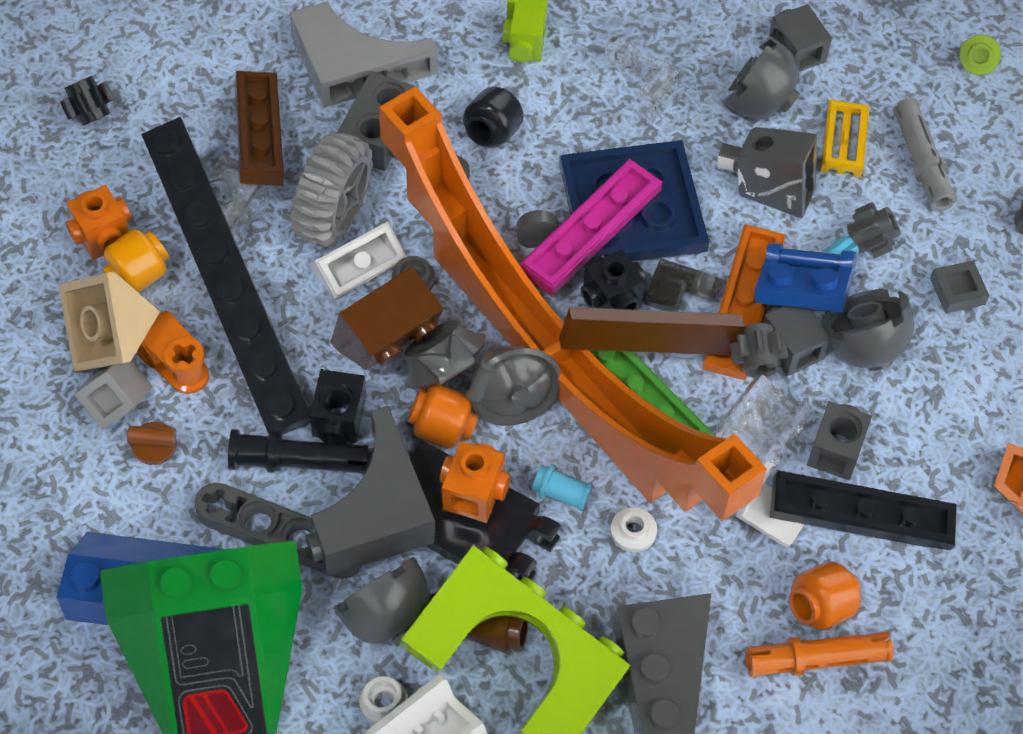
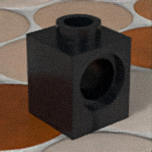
M320 369L309 415L312 437H318L325 443L343 444L345 441L357 443L367 398L364 375ZM334 408L346 409V411L339 414L329 412Z

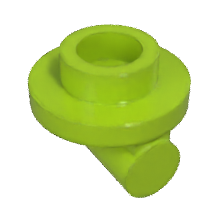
M977 34L961 42L958 57H960L962 66L968 72L975 75H984L997 67L1002 50L997 41L991 36Z

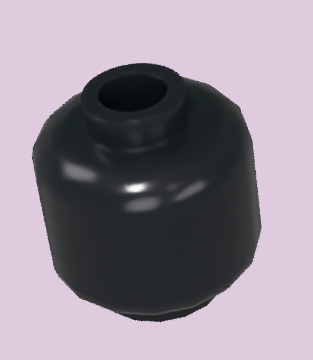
M497 86L487 87L482 90L466 106L463 113V125L468 136L475 143L488 148H497L508 142L523 122V109L519 100L508 90Z

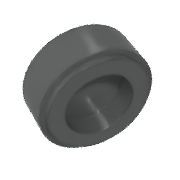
M534 210L527 212L516 223L517 239L526 248H537L559 227V221L554 214L548 211Z

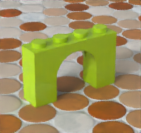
M473 545L401 639L399 645L438 674L468 633L481 622L500 616L522 619L536 627L547 640L553 656V675L547 691L516 734H582L631 666L622 659L625 654L624 651L610 639L601 636L597 640L582 629L586 624L585 621L569 608L562 606L558 610L543 598L547 593L537 583L525 576L518 580L506 571L505 568L508 563L495 551L488 547H484L480 551Z

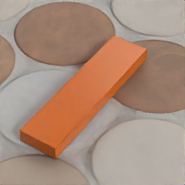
M744 224L718 313L741 314L744 326L762 322L766 304L755 303V287L766 259L768 244H783L786 234ZM706 354L703 370L745 381L747 376L745 370L741 371L739 364L732 363V355Z

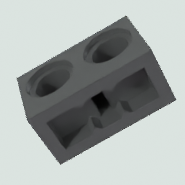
M370 71L338 132L356 136L361 141L368 143L369 148L372 150L373 168L385 171L391 159L397 158L380 139L379 106L414 87V85Z

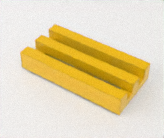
M829 99L820 171L828 172L829 169L837 170L836 174L845 175V172H852L855 177L862 176L870 105ZM836 111L843 112L839 154L838 158H832ZM852 113L859 114L854 161L847 160Z

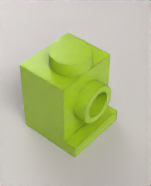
M507 0V17L504 22L503 43H510L509 58L517 62H541L547 23L548 0Z

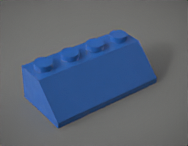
M86 532L68 553L56 598L66 620L109 625L105 616L99 570L225 549Z

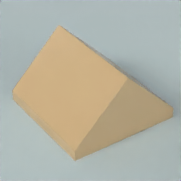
M115 272L59 284L74 372L131 362L160 311Z

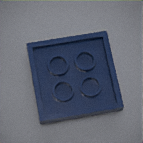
M683 140L560 155L559 167L570 215L629 159L662 181L661 191L582 268H585L593 259L600 255H610L621 249L625 251L631 261L708 252L709 239Z

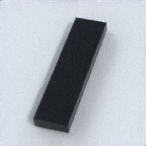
M777 470L773 477L770 518L951 551L955 546L957 504Z

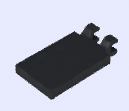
M422 441L410 457V460L435 519V542L426 545V547L457 565L473 545L480 551L484 547H488L508 563L505 570L518 580H521L523 576L533 580L536 575V571L533 568L537 561L525 553L517 552L524 540L528 539L551 552L560 539V535L557 532L561 525L549 517L537 516L540 504L508 487L503 501L496 499L487 523L443 510V483L440 482V474L443 463L449 454Z

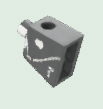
M755 127L750 130L742 147L725 143L722 145L718 155L717 166L721 169L738 172L739 194L742 197L798 218H803L816 189L817 134Z

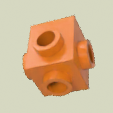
M106 184L92 191H85L76 198L66 202L71 217L70 220L65 222L67 230L76 245L83 244L92 260L104 256L106 247L129 231L127 222L132 220L130 211L122 197L114 199Z
M460 441L455 456L448 455L446 457L440 474V482L443 483V510L487 523L496 499L504 500L510 484L511 474L505 472V454L484 443L473 445Z

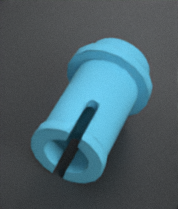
M551 464L550 467L541 465L532 486V490L539 493L540 499L548 496L574 506L581 511L584 510L593 488L592 483H586L557 471L554 464Z

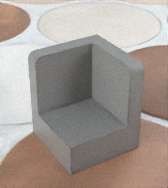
M131 360V362L102 367L91 375L74 395L98 425L104 429L136 407L152 388V385Z

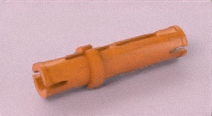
M888 631L801 641L799 637L788 638L787 643L747 646L745 648L746 668H751L748 669L750 677L788 672L792 676L804 675L806 670L871 662H891L893 659L892 640L885 641V639L890 638Z

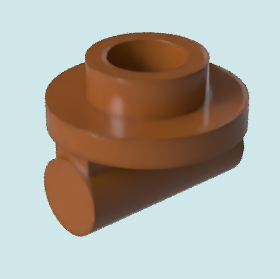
M149 422L142 426H129L127 442L131 444L132 452L137 460L144 464L157 465L166 462L174 455L177 448L176 429L171 428L165 423Z

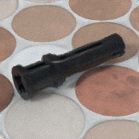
M231 429L228 445V470H236L238 466L266 468L267 473H275V471L280 470V467L360 472L365 474L367 471L369 445L284 440L282 435H278V432H270L268 436L240 434L239 429Z

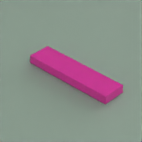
M629 159L519 265L531 282L553 296L661 191L662 181Z

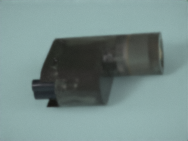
M661 258L648 290L644 289L643 300H646L645 305L663 311L679 312L686 293L715 302L723 278Z

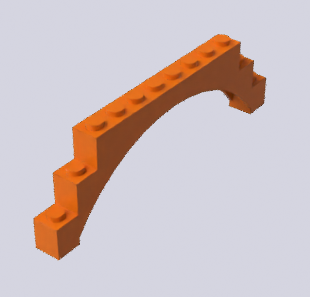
M414 86L379 106L380 139L406 168L407 199L433 228V257L511 346L540 350L556 361L561 371L559 378L557 377L560 386L557 396L558 400L645 499L651 504L667 492L684 512L703 500L717 517L724 521L758 497L767 468L735 433L728 438H722L692 429L646 402L610 372L589 350L561 349L559 335L564 322L539 293L501 238L455 154L442 124V114L420 90Z

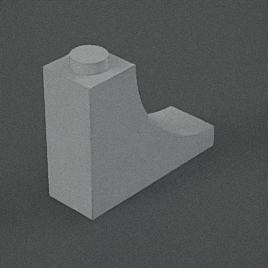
M328 1L289 12L292 38L323 108L355 99L370 71L405 83L438 74V49L432 38L399 42L368 36L353 29L340 19Z

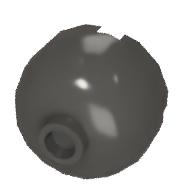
M769 36L759 46L763 50L760 56H755L754 58L751 56L731 84L728 91L738 90L736 94L733 92L722 100L723 104L746 118L758 120L769 118L779 109L786 113L800 94L794 89L799 79V65L794 55L772 36Z
M888 289L864 291L847 297L843 312H835L831 316L830 311H826L821 322L830 338L829 344L835 355L849 365L868 368L873 371L882 370L892 365L893 361L899 358L910 346L914 331L913 313L905 293L898 291V298L890 297Z
M414 557L401 563L402 566L394 571H388L333 607L342 623L353 636L365 643L376 645L392 639L396 647L400 646L401 639L431 601L430 586L424 572Z

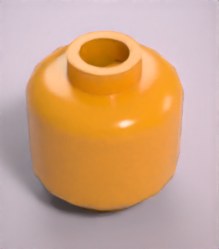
M132 229L106 247L104 258L108 265L102 269V272L117 273L137 292L141 293L165 275L167 271L165 261L170 257L151 231H147L144 234L138 229Z

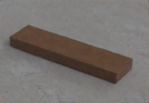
M236 71L235 96L240 184L283 186L284 166L277 73Z
M569 307L559 340L561 349L731 355L730 344L738 342L737 335H741L745 326L741 314Z

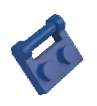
M769 243L766 259L755 287V303L843 312L855 273L856 251L842 250L841 254L784 249L783 244Z

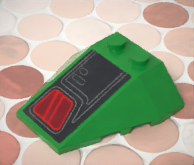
M296 541L238 547L99 570L106 620L163 734L277 733L303 589Z

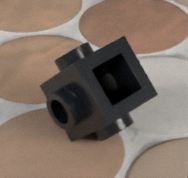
M621 249L610 255H600L593 259L589 265L585 266L581 294L589 308L638 310L642 307L644 287L647 280L639 263L636 261L632 262L625 251Z

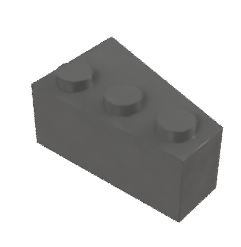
M712 593L617 606L613 630L616 644L625 653L622 659L631 665L624 674L623 680L634 734H695Z

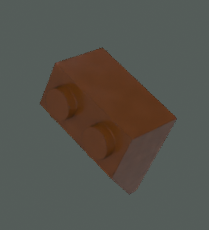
M411 266L341 311L338 315L330 343L338 352L365 370L376 363L383 367L399 357L403 352L401 347L411 340L415 339L417 343H420L434 334L439 328L437 323L444 308Z

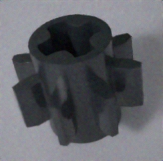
M92 75L64 87L68 98L60 101V104L68 120L78 116L81 125L84 126L110 114L106 103L115 100L107 81L97 85Z

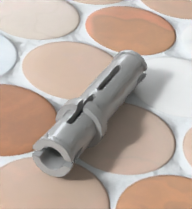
M902 99L897 102V106L893 107V113L915 164L914 175L918 182H922L931 208L935 211L948 209L953 206L952 202L956 203L957 196L948 179L946 160L940 157L936 150L935 143L917 99Z

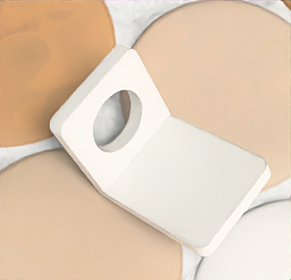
M767 460L764 464L767 471L760 495L739 509L735 516L782 546L789 548L805 524L770 518L772 487L765 483L773 463Z

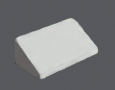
M387 221L309 265L333 298L337 299L395 267L407 255Z

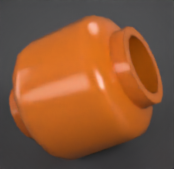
M434 384L429 386L427 390H418L407 422L413 424V433L417 438L445 449H451L458 444L460 438L470 439L478 415L471 413L472 404L465 393L444 385Z
M823 562L794 578L789 596L791 611L801 623L815 630H828L850 619L858 612L861 604L860 583L857 577L845 566L837 562Z

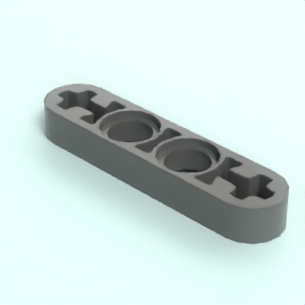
M223 483L207 484L198 491L194 500L197 517L203 525L251 545L287 542L290 534L296 530H306L312 533L311 517ZM219 498H222L225 508L237 513L236 522L232 523V513L225 509L217 508L214 513H210L207 503H216ZM261 513L270 517L271 524L264 531L253 532L245 526L247 519L254 514ZM308 546L297 549L299 564L326 574L321 560L313 562ZM362 566L332 575V577L340 579L350 578L357 574Z

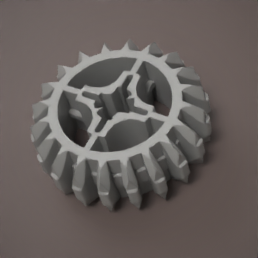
M332 131L320 140V143L313 148L311 157L306 159V166L303 172H300L301 177L298 185L295 187L296 194L292 200L293 210L290 214L292 230L296 232L297 236L304 238V241L316 246L333 247L338 243L340 237L345 236L346 231L363 205L365 194L368 192V183L372 178L370 171L373 167V156L368 143L361 141L356 136Z

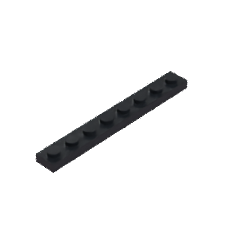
M180 116L142 133L141 135L268 434L270 432H278V435H284L310 423V411L184 121Z

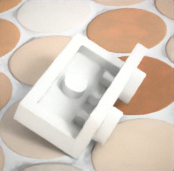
M438 675L425 686L419 688L389 714L379 719L365 734H487L483 722L454 697L448 681L442 675Z

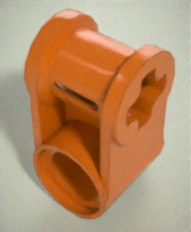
M166 310L157 316L136 353L149 367L154 368L175 390L184 394L196 393L202 390L209 380V370L203 362L205 358L204 349L200 342L183 328L173 314Z

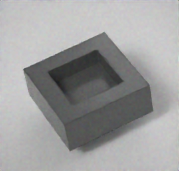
M974 260L936 268L932 271L930 280L945 314L986 305L990 295Z

